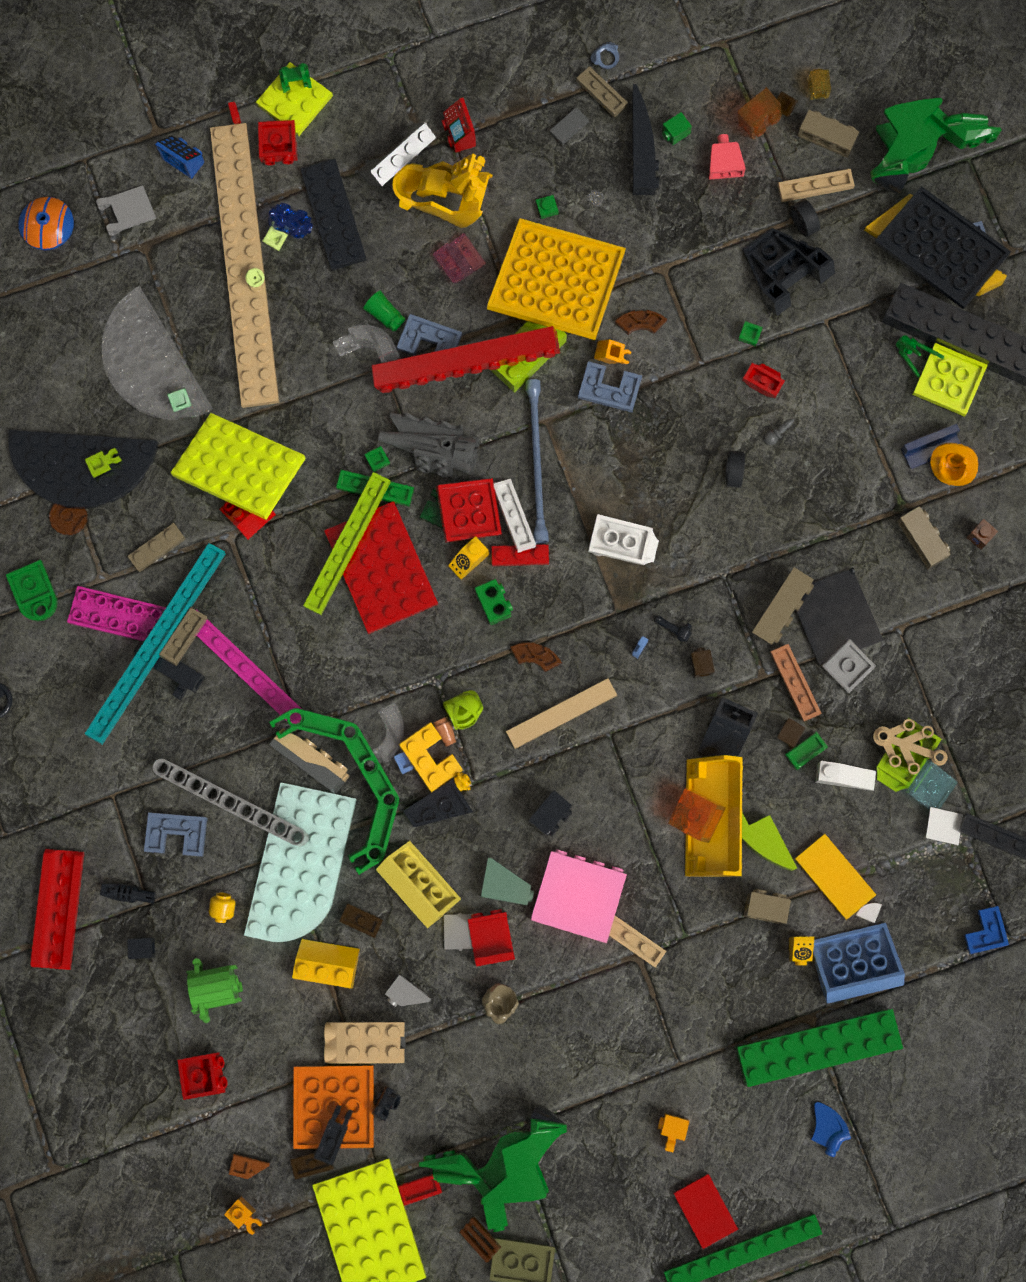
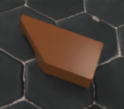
M234 1154L229 1175L249 1179L269 1167L270 1163Z

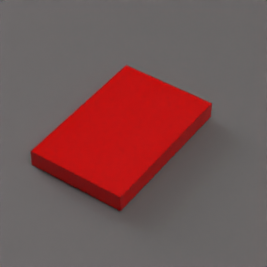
M709 1174L673 1193L703 1249L738 1230Z

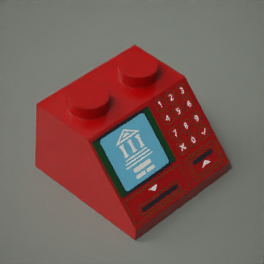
M460 98L443 112L444 120H441L444 131L448 130L449 136H447L449 146L454 148L455 153L476 146L475 130L464 98Z

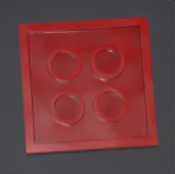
M493 478L436 486L445 543L469 540L475 536L477 538H484L502 534Z

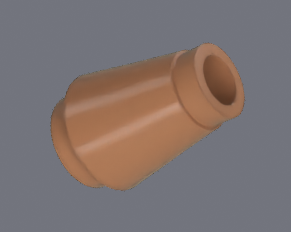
M448 717L433 722L445 746L456 742L452 723Z

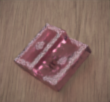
M465 233L450 244L446 243L433 254L454 284L486 264Z

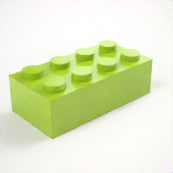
M527 321L515 334L546 328L547 326ZM556 329L560 348L567 341V334ZM540 357L533 362L522 361L514 366L503 365L499 369L491 371L515 393L549 358Z

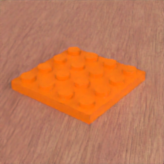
M374 1065L294 1067L293 1149H318L328 1121L332 1118L337 1104L342 1107L336 1122L343 1124L346 1112L349 1109L353 1111L340 1148H374V1115L371 1114L374 1109Z

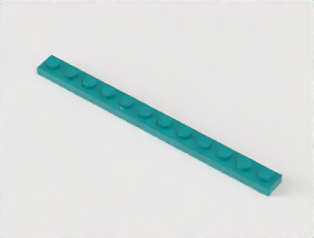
M208 543L85 732L87 737L103 745L160 657L159 654L226 555L225 551Z

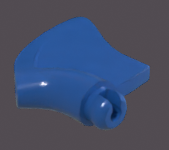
M816 1102L814 1104L816 1127L811 1140L827 1147L825 1150L826 1155L835 1157L842 1142L851 1139L849 1129L836 1111L825 1104Z

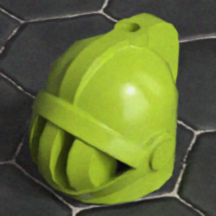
M473 690L463 692L443 702V706L456 730L467 729L473 726L483 710V704L478 694Z

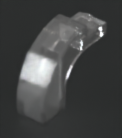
M357 325L348 328L349 335L342 336L338 340L333 341L340 357L359 348H371L378 353L382 363L400 359V355L391 337L385 331L375 326Z
M395 702L378 711L386 727V736L382 744L372 751L377 760L382 757L385 764L400 750L398 744L404 740L405 736L404 720ZM368 760L364 763V766L368 765L369 767H371L374 765L373 761Z

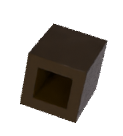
M694 649V652L690 655L694 678L713 675L715 670L710 649Z

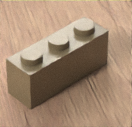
M808 110L800 127L798 137L848 158L860 131H857L853 126L843 125L834 118H827L818 111Z
M919 506L900 517L897 523L928 570L947 559L951 554L948 544L939 537L940 532L937 527L932 526L928 513Z

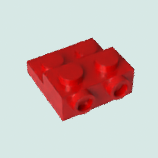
M295 120L258 122L259 158L261 163L264 162L268 166L275 165V162L290 165L293 164V161H298Z
M220 1052L177 1060L183 1100L225 1092L228 1082L226 1077L223 1076L222 1068L225 1062L223 1057L220 1056Z

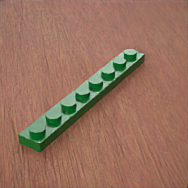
M811 1214L664 1271L667 1282H700L823 1233L816 1215Z

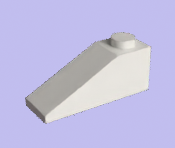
M820 761L817 764L815 783L874 791L876 771L840 763Z

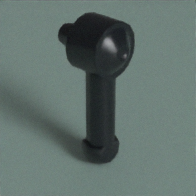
M659 615L654 618L655 623L673 632L681 642H687L692 635V625L689 623L685 626L677 627Z

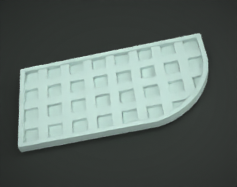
M280 783L273 814L305 830L309 835V840L306 845L298 847L268 833L244 936L271 942H287L310 933L325 919L333 904L357 799ZM283 823L277 828L279 834L285 830ZM301 832L296 833L294 836L295 842H299L302 839Z

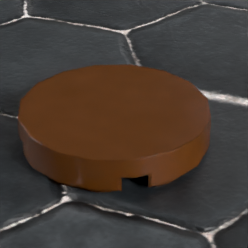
M54 504L49 512L51 526L63 535L79 533L86 525L87 511L85 508L72 509Z

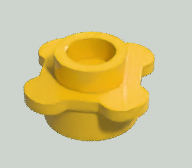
M463 772L457 773V776L454 778L457 788L460 791L470 790L471 781L468 775Z

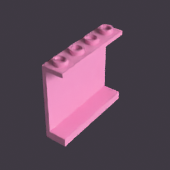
M557 849L555 852L551 851L531 920L607 943L627 874L623 873V869L612 866V870L604 868L605 864L593 861V864L585 862L586 858L575 855L574 858L567 856V852Z

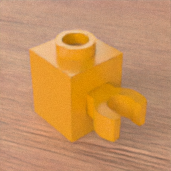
M610 339L600 340L597 343L594 359L608 364H629V361L624 359V354H631V351L624 350L625 344Z
M666 1113L664 1118L660 1117L658 1129L661 1130L660 1134L668 1136L665 1151L674 1152L676 1139L685 1141L689 1125L688 1119Z
M240 1197L224 1214L238 1229L245 1224L248 1233L252 1235L255 1233L251 1227L252 1223H256L258 1226L263 1224L260 1219L252 1217L256 1210L243 1197Z

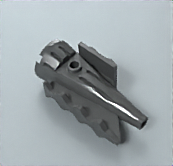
M390 413V419L399 432L381 430L379 433V442L413 453L416 469L420 472H431L441 477H453V469L470 475L474 471L478 457L475 447L479 448L480 440L479 437L463 436V425L453 426L446 421L434 422L428 417L416 418L409 413L402 415Z

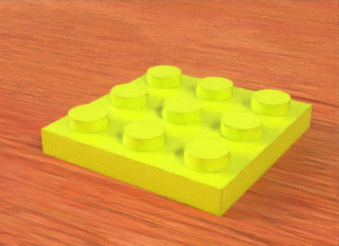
M289 62L286 67L294 68L296 66ZM278 75L256 101V105L277 121L295 120L296 135L300 136L333 97V94L311 77L312 88L304 87L303 80L289 82L290 91L283 93L280 76Z
M935 343L932 349L944 355V358L941 359L930 353L912 395L965 417L987 368V364Z

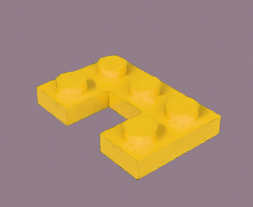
M429 722L398 745L428 790L432 793L455 777L457 773L462 772L463 769L453 754L438 764L431 758L426 749L442 738L433 724Z

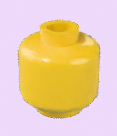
M216 893V896L211 897L209 916L214 918L215 922L226 923V920L233 918L235 899L231 897V894Z

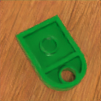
M42 560L6 574L19 610L26 618L32 621H44L54 614L58 600ZM45 606L46 612L41 616L37 615V608Z

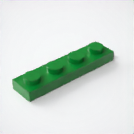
M341 470L336 488L337 490L361 495L370 477ZM391 482L382 500L410 507L414 487Z

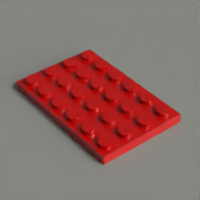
M390 502L377 508L343 573L368 634L439 605L395 502ZM347 521L324 530L332 550Z

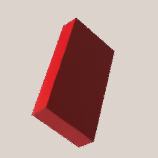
M433 1174L398 1185L404 1206L442 1193L440 1183L434 1180Z

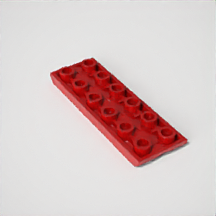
M45 849L31 967L71 970L85 852Z

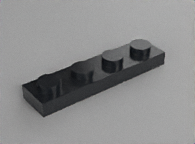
M968 813L965 814L959 829L960 833L1026 860L1025 837Z

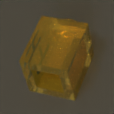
M829 69L810 71L808 77L810 100L829 98L831 92Z

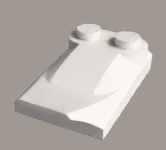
M597 514L588 552L596 556H606L645 565L654 562L659 540L655 537L653 528Z

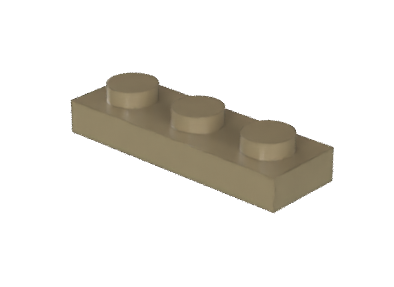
M590 66L576 78V82L614 118L628 106V102Z
M173 523L128 555V558L136 569L141 572L186 539Z
M190 607L159 654L160 657L177 666L207 621V616Z

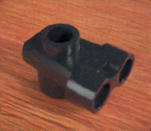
M385 1086L384 1090L379 1091L377 1095L378 1103L371 1114L378 1119L386 1121L389 1110H396L398 1108L401 1096L396 1094L397 1092Z

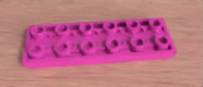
M77 586L67 623L143 641L146 640L166 607Z

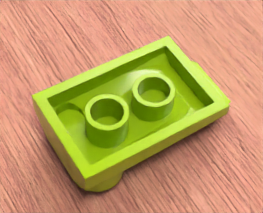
M911 722L905 723L906 728H912ZM915 722V727L912 731L905 730L897 734L896 737L900 739L906 738L922 731L924 727ZM924 730L925 735H931L929 730ZM933 734L931 738H923L913 744L935 751L942 739ZM891 744L895 755L901 758V764L896 768L891 767L889 757L885 752L876 766L877 780L897 792L902 789L911 788L929 758L910 751L915 763H918L920 766V771L912 775L908 772V765L900 748ZM893 758L891 762L893 765H897L899 760ZM910 766V770L912 772H916L918 770L917 766Z

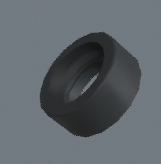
M802 199L790 206L792 220L801 235L808 237L820 230L819 218L809 201Z
M729 451L726 467V487L741 488L745 466L744 452Z

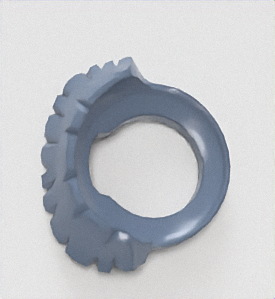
M607 42L599 46L591 55L592 63L599 65L603 69L614 68L619 61L618 45ZM607 50L614 55L615 61L612 65H604L601 62L600 53Z

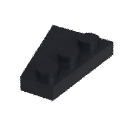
M452 779L403 812L412 826L418 827L472 813L473 811Z

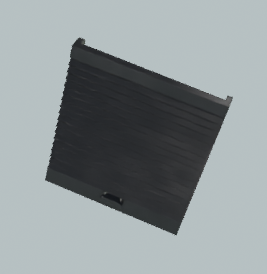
M854 568L812 583L814 585L809 595L806 593L803 595L801 600L804 603L798 611L796 610L819 665L823 664L847 639H850L860 650L883 641L856 578Z

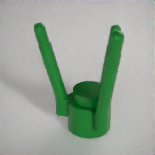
M904 335L897 341L896 347L900 349L899 354L905 359L916 377L919 378L920 374L906 355L915 353L921 356L916 346L941 359L944 358V355L917 342L914 338L910 339L907 335Z

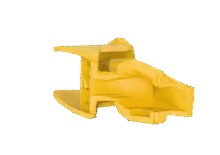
M475 154L463 158L453 166L444 161L428 168H423V165L411 163L396 173L393 178V190L400 200L399 207L407 211L413 207L422 212L440 217L457 227L466 228L482 215L483 211L480 208L488 180L493 177V174L479 172L484 167L485 159L482 156H478L475 159ZM417 190L416 195L422 198L430 195L446 198L447 192L461 195L462 200L459 211H451L433 201L415 202L411 195Z

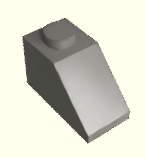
M402 975L396 978L385 993L388 996L386 1000L395 1007L397 1005L406 1006L426 1003L432 999Z

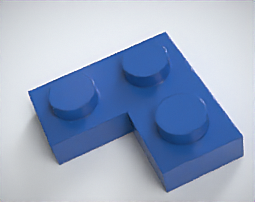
M999 906L979 910L978 914L983 930L964 935L969 954L1009 945Z

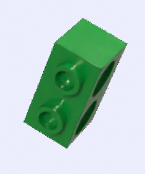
M496 579L475 588L490 626L512 617L510 611L513 608L509 600L505 601L503 594L506 592L502 583L498 584ZM494 589L497 593L494 597H488L486 595L487 590ZM501 606L504 608V612L502 614H495L494 608Z

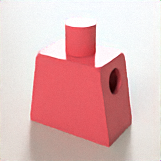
M727 134L719 135L717 137L718 144H713L711 147L709 180L744 177L745 164L738 142H729Z

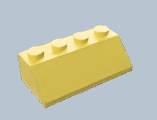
M411 841L389 855L376 869L427 929L461 900Z

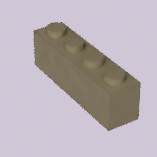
M794 567L752 633L770 645L773 642L778 643L783 635L780 631L784 626L788 627L793 620L791 614L794 609L798 611L804 603L801 599L805 593L809 595L813 589L812 581L814 579Z

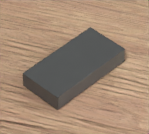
M576 107L550 130V134L563 146L589 123V119Z

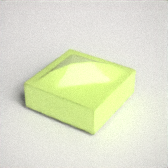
M271 225L263 242L279 251L288 234Z

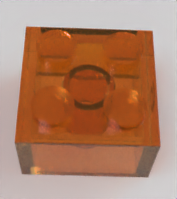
M767 87L737 111L739 124L752 139L756 136H762L766 132V128L778 123L782 116L780 102Z
M685 788L668 824L701 842L709 843L726 807L694 790Z

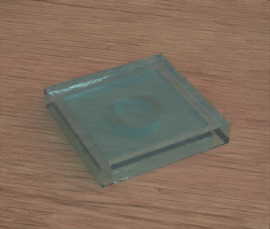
M927 760L906 793L929 810L931 807L940 809L958 782L932 761Z

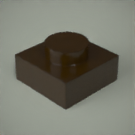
M781 91L772 108L789 117L798 100Z

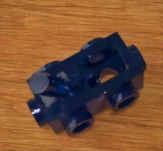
M280 203V205L277 204L275 207H271L268 214V225L273 226L275 230L291 233L290 235L295 238H303L307 233H311L313 223L310 222L312 218L307 216L308 213L306 211H294L286 203Z

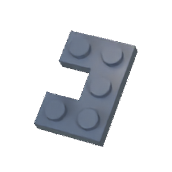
M410 314L397 345V350L415 356L421 339L436 344L435 352L458 347L462 332Z
M588 361L578 398L633 412L642 375L624 371L620 388L602 384L606 366Z
M148 813L144 852L165 854L167 834L185 836L183 855L203 857L207 818Z

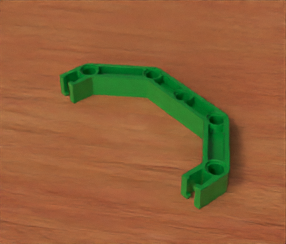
M291 708L269 721L272 728L275 727V723L286 719L290 724L283 732H276L277 737L281 739L299 729L342 740L377 799L365 846L348 855L351 863L354 862L355 858L366 855L368 861L360 867H355L357 873L361 874L381 862L385 856L399 804L398 794L356 724L300 708ZM292 713L300 714L301 720L298 723L290 721ZM353 727L354 735L346 737L344 734L345 728ZM368 760L374 763V767L370 771L364 769V763ZM387 794L393 795V801L390 804H385L383 801L384 796ZM372 848L379 849L377 857L369 856Z

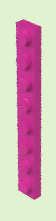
M209 620L205 622L197 637L275 711L281 715L291 708L302 709ZM295 712L290 716L292 723H298L301 720L299 713Z

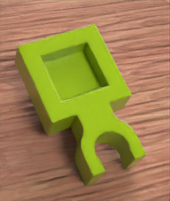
M115 448L111 449L106 455L101 451L85 459L94 478L111 470L109 464L122 461L119 456L113 458V455L118 453Z

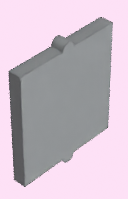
M472 914L444 915V950L459 949V951H462L463 949H473L467 920L471 919Z

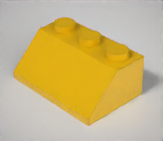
M302 939L295 959L292 978L353 988L360 949Z

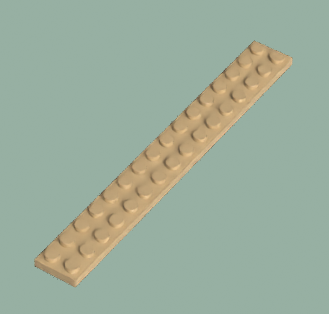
M246 123L212 127L210 132L241 406L246 408L279 403L248 128ZM257 268L263 272L264 282L261 286L251 287L247 284L245 276L248 270Z

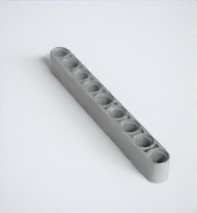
M158 759L153 764L154 773L290 844L298 847L307 844L309 840L308 833L284 819L168 760ZM167 764L166 772L161 773L162 765ZM183 772L184 778L178 782L177 776ZM200 781V788L194 790V783ZM216 789L217 796L214 799H211L210 793L212 790ZM233 798L234 804L228 808L227 801ZM250 806L251 813L245 816L244 809ZM267 815L268 821L262 825L260 822L261 817ZM283 823L285 830L279 834L277 828ZM301 832L302 839L299 842H295V834Z

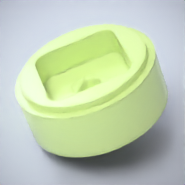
M257 268L248 270L245 276L247 284L251 287L261 286L264 282L263 272Z

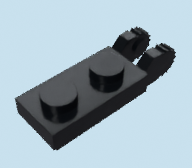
M338 1104L332 1118L328 1121L314 1156L315 1159L332 1166L348 1129L347 1125L353 1113L349 1109L345 1114L343 1124L336 1122L342 1107Z

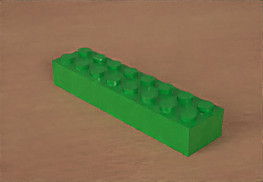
M889 1008L735 1046L746 1087L904 1049L894 1011Z

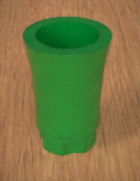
M381 290L377 291L363 307V310L374 316L392 332L396 331L405 321V318L391 304Z

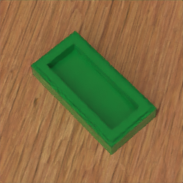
M815 732L786 753L785 756L797 771L827 749L828 746L819 734Z

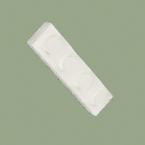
M511 479L494 483L495 495L517 552L536 547Z

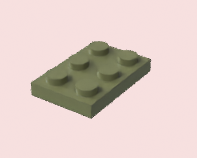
M495 1238L501 1248L492 1258L490 1281L551 1282L555 1246Z

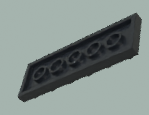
M336 159L300 168L331 270L366 261V255Z

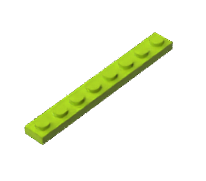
M374 472L372 473L303 605L305 608L322 615L391 483L389 479Z

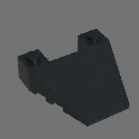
M774 228L769 229L743 248L763 301L776 316L792 306L787 289L804 276L810 274L821 284L835 274L834 260L819 247H811L805 241L801 240L799 242L792 239V236Z

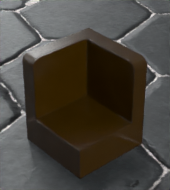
M788 718L777 738L788 744L790 749H793L805 727Z

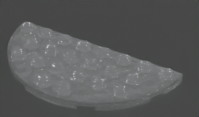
M139 285L117 304L104 329L102 360L112 386L131 406L140 412L156 418L178 420V418L196 417L213 410ZM184 387L192 406L173 412L167 393Z

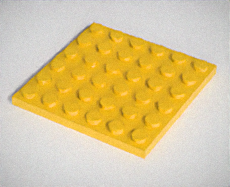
M520 218L490 296L487 310L547 327L553 326L561 331L596 340L626 248Z

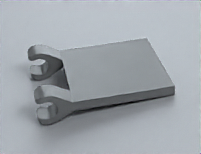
M143 185L111 197L96 200L99 210H105L112 206L118 223L106 226L110 236L156 219Z

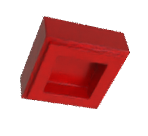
M228 103L233 123L242 124L236 103Z

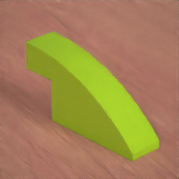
M742 813V842L758 856L776 866L790 871L797 869L771 816L769 815L748 825Z

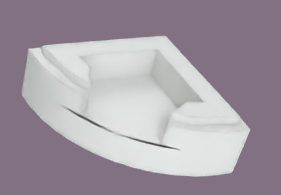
M878 903L866 904L857 911L856 916L875 923L882 905Z

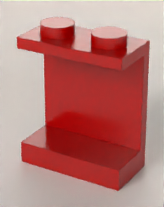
M502 909L490 911L491 915L483 916L482 913L472 914L471 919H467L476 967L515 959L507 913H502Z

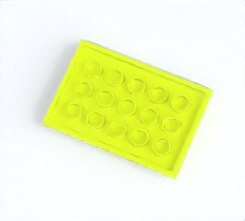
M210 413L171 471V474L175 478L266 520L306 458L299 452Z
M389 1158L312 1185L342 1282H416L427 1277Z

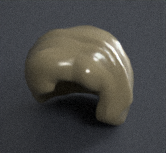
M501 983L491 986L482 1000L486 1015L491 1017L496 1024L505 1023L515 1013L519 1005L516 993L509 986Z

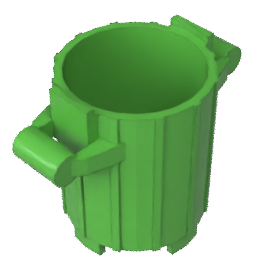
M198 958L193 960L194 970L186 971L188 974V993L193 1008L191 1012L193 1014L200 1013L199 1018L204 1023H208L210 1021L208 1009L242 1001L238 996V992L243 991L242 982H239L237 975L234 973V969H238L237 965L203 971V963Z

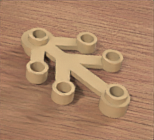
M906 719L903 724L892 729L879 727L873 734L875 743L884 747L891 767L896 768L901 764V758L895 755L891 744L900 748L908 765V772L912 775L920 771V766L918 763H915L910 751L930 758L936 766H942L947 761L948 757L945 751H932L913 744L923 738H931L933 736L934 730L930 726H925L922 731L903 739L895 737V735L905 730L912 731L914 729L915 722L912 719ZM911 722L912 728H906L905 723ZM930 729L931 735H925L924 730ZM881 733H885L887 735V738L885 740H882L879 735ZM937 754H941L943 756L942 761H938L936 759ZM893 758L899 760L897 765L892 764L891 760ZM915 765L917 766L918 770L916 772H912L910 770V766Z

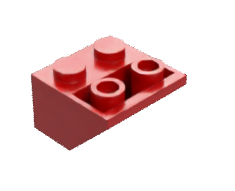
M226 502L219 509L247 539H250L276 515L272 510L265 520L229 502Z

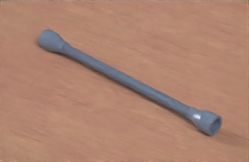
M531 379L525 382L526 393L531 404L537 517L533 536L536 544H544L549 542L545 520L543 519L542 505L543 495L537 407L541 388L540 380Z

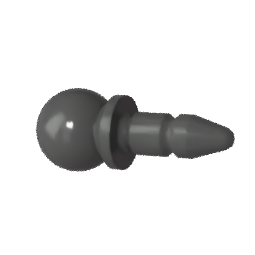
M794 419L785 421L777 429L773 427L772 430L767 431L763 436L764 442L767 445L776 444L778 438H782L781 433L791 427Z

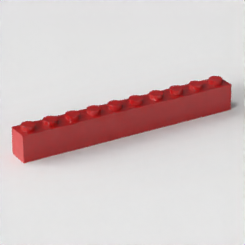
M553 326L372 365L374 387L382 393H389L392 389L396 388L407 389L410 385H426L428 381H444L447 377L453 376L458 378L470 372L477 374L481 373L484 369L496 370L503 365L514 366L522 361L533 362L540 357L552 358L555 354L560 353L557 331Z

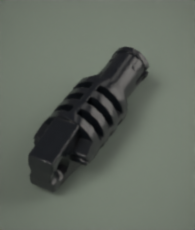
M103 883L101 885L100 895L113 900L129 903L141 901L154 904L156 899L154 898L156 896L155 891L140 890L139 887L122 883Z

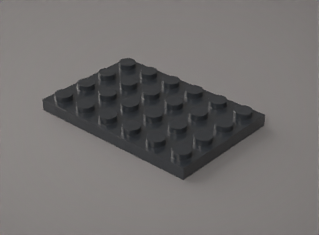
M922 186L874 241V244L962 309L969 304L1011 254L1010 250Z

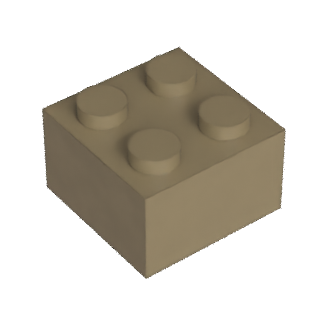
M759 889L747 893L743 917L781 925L787 924L791 900L786 899L787 895L775 893L770 896L766 895L767 891Z

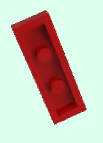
M536 545V547L522 552H517L515 546H492V566L549 565V545Z

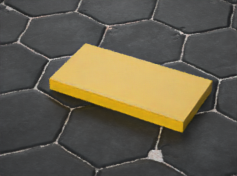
M826 834L822 835L795 858L797 863L845 920L876 896L875 892Z

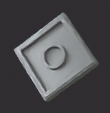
M847 639L821 665L847 693H850L876 667L850 639Z

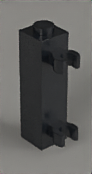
M143 640L142 643H139L134 650V657L143 645V643L145 642V640ZM159 657L153 666V669L179 684L172 694L179 700L183 699L187 689L196 693L205 679L202 674L182 662L175 666Z

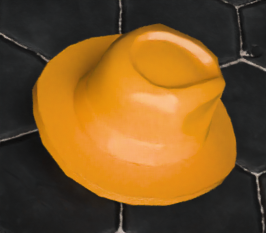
M945 443L937 446L932 453L931 469L941 482L947 485L964 486L971 483L976 477L978 457L971 448L963 444Z

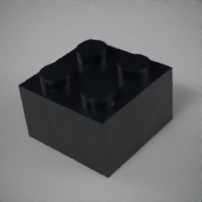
M554 790L529 819V824L546 838L549 835L553 837L560 829L558 824L562 820L566 822L572 815V805Z

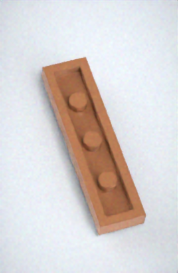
M789 644L771 651L770 654L802 721L805 722L821 715L822 713Z

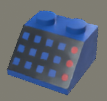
M171 135L157 141L155 144L163 161L191 179L204 164L202 152L196 147H189L187 142L180 137L177 139Z

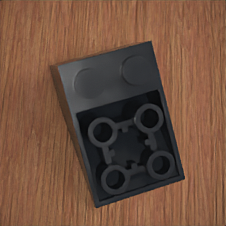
M722 697L697 753L706 757L721 755L738 757L758 713Z

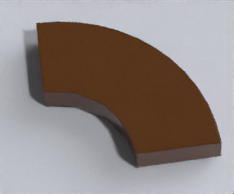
M650 310L630 311L615 320V324L627 335L637 330H647L655 334L667 322V318Z
M526 642L510 647L519 664L526 662L534 663L540 666L544 672L562 664L559 657L552 650L539 644Z

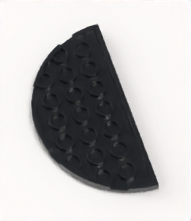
M9 430L8 437L10 456L23 482L39 497L53 504L72 509L96 508L108 502L112 503L131 492L144 479L150 465L153 464L159 444L157 440ZM115 448L118 453L114 454L113 458L119 456L122 461L109 464L111 470L94 478L85 459L101 451L106 455L111 449Z

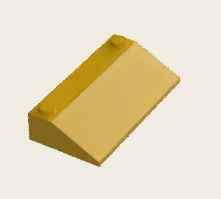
M721 755L687 760L685 876L687 877L742 876V757Z

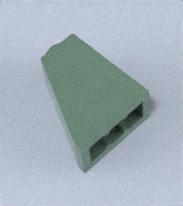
M488 858L481 897L528 906V902L533 901L534 895L531 885L494 859Z

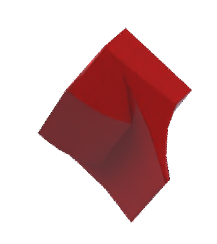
M752 363L742 380L750 388L771 398H776L785 380L781 379L780 372L763 363L760 365Z

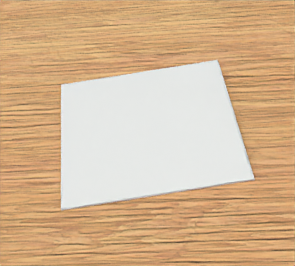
M931 807L926 838L959 845V829L962 824L963 814Z

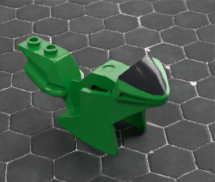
M942 98L912 101L886 108L884 115L890 123L877 125L876 131L887 147L888 153L881 163L870 172L871 179L884 189L900 195L909 173H916L926 168L933 156L937 140L940 136L943 135V137L959 149L974 148L980 143L994 142L1002 130L1000 127L988 126V117L984 116V114L961 113L950 116L946 115L939 108L943 101Z
M537 1104L531 1115V1132L515 1130L504 1134L485 1167L477 1169L464 1153H455V1150L443 1152L441 1157H435V1154L423 1156L424 1160L419 1162V1167L432 1168L434 1180L440 1183L456 1185L473 1184L483 1196L481 1199L482 1205L529 1202L544 1199L547 1197L549 1189L540 1169L539 1161L552 1143L561 1134L568 1132L567 1125L553 1112Z

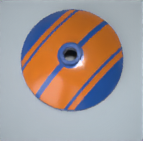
M41 197L31 201L22 210L18 223L19 231L25 242L33 248L52 250L60 247L69 239L74 228V218L69 207L61 200L53 197Z

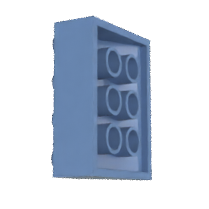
M886 923L814 940L813 958L827 1004L904 985L905 973Z

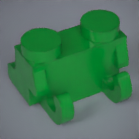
M302 63L294 68L282 67L279 70L283 93L290 91L289 82L303 80L304 87L312 88L307 64Z

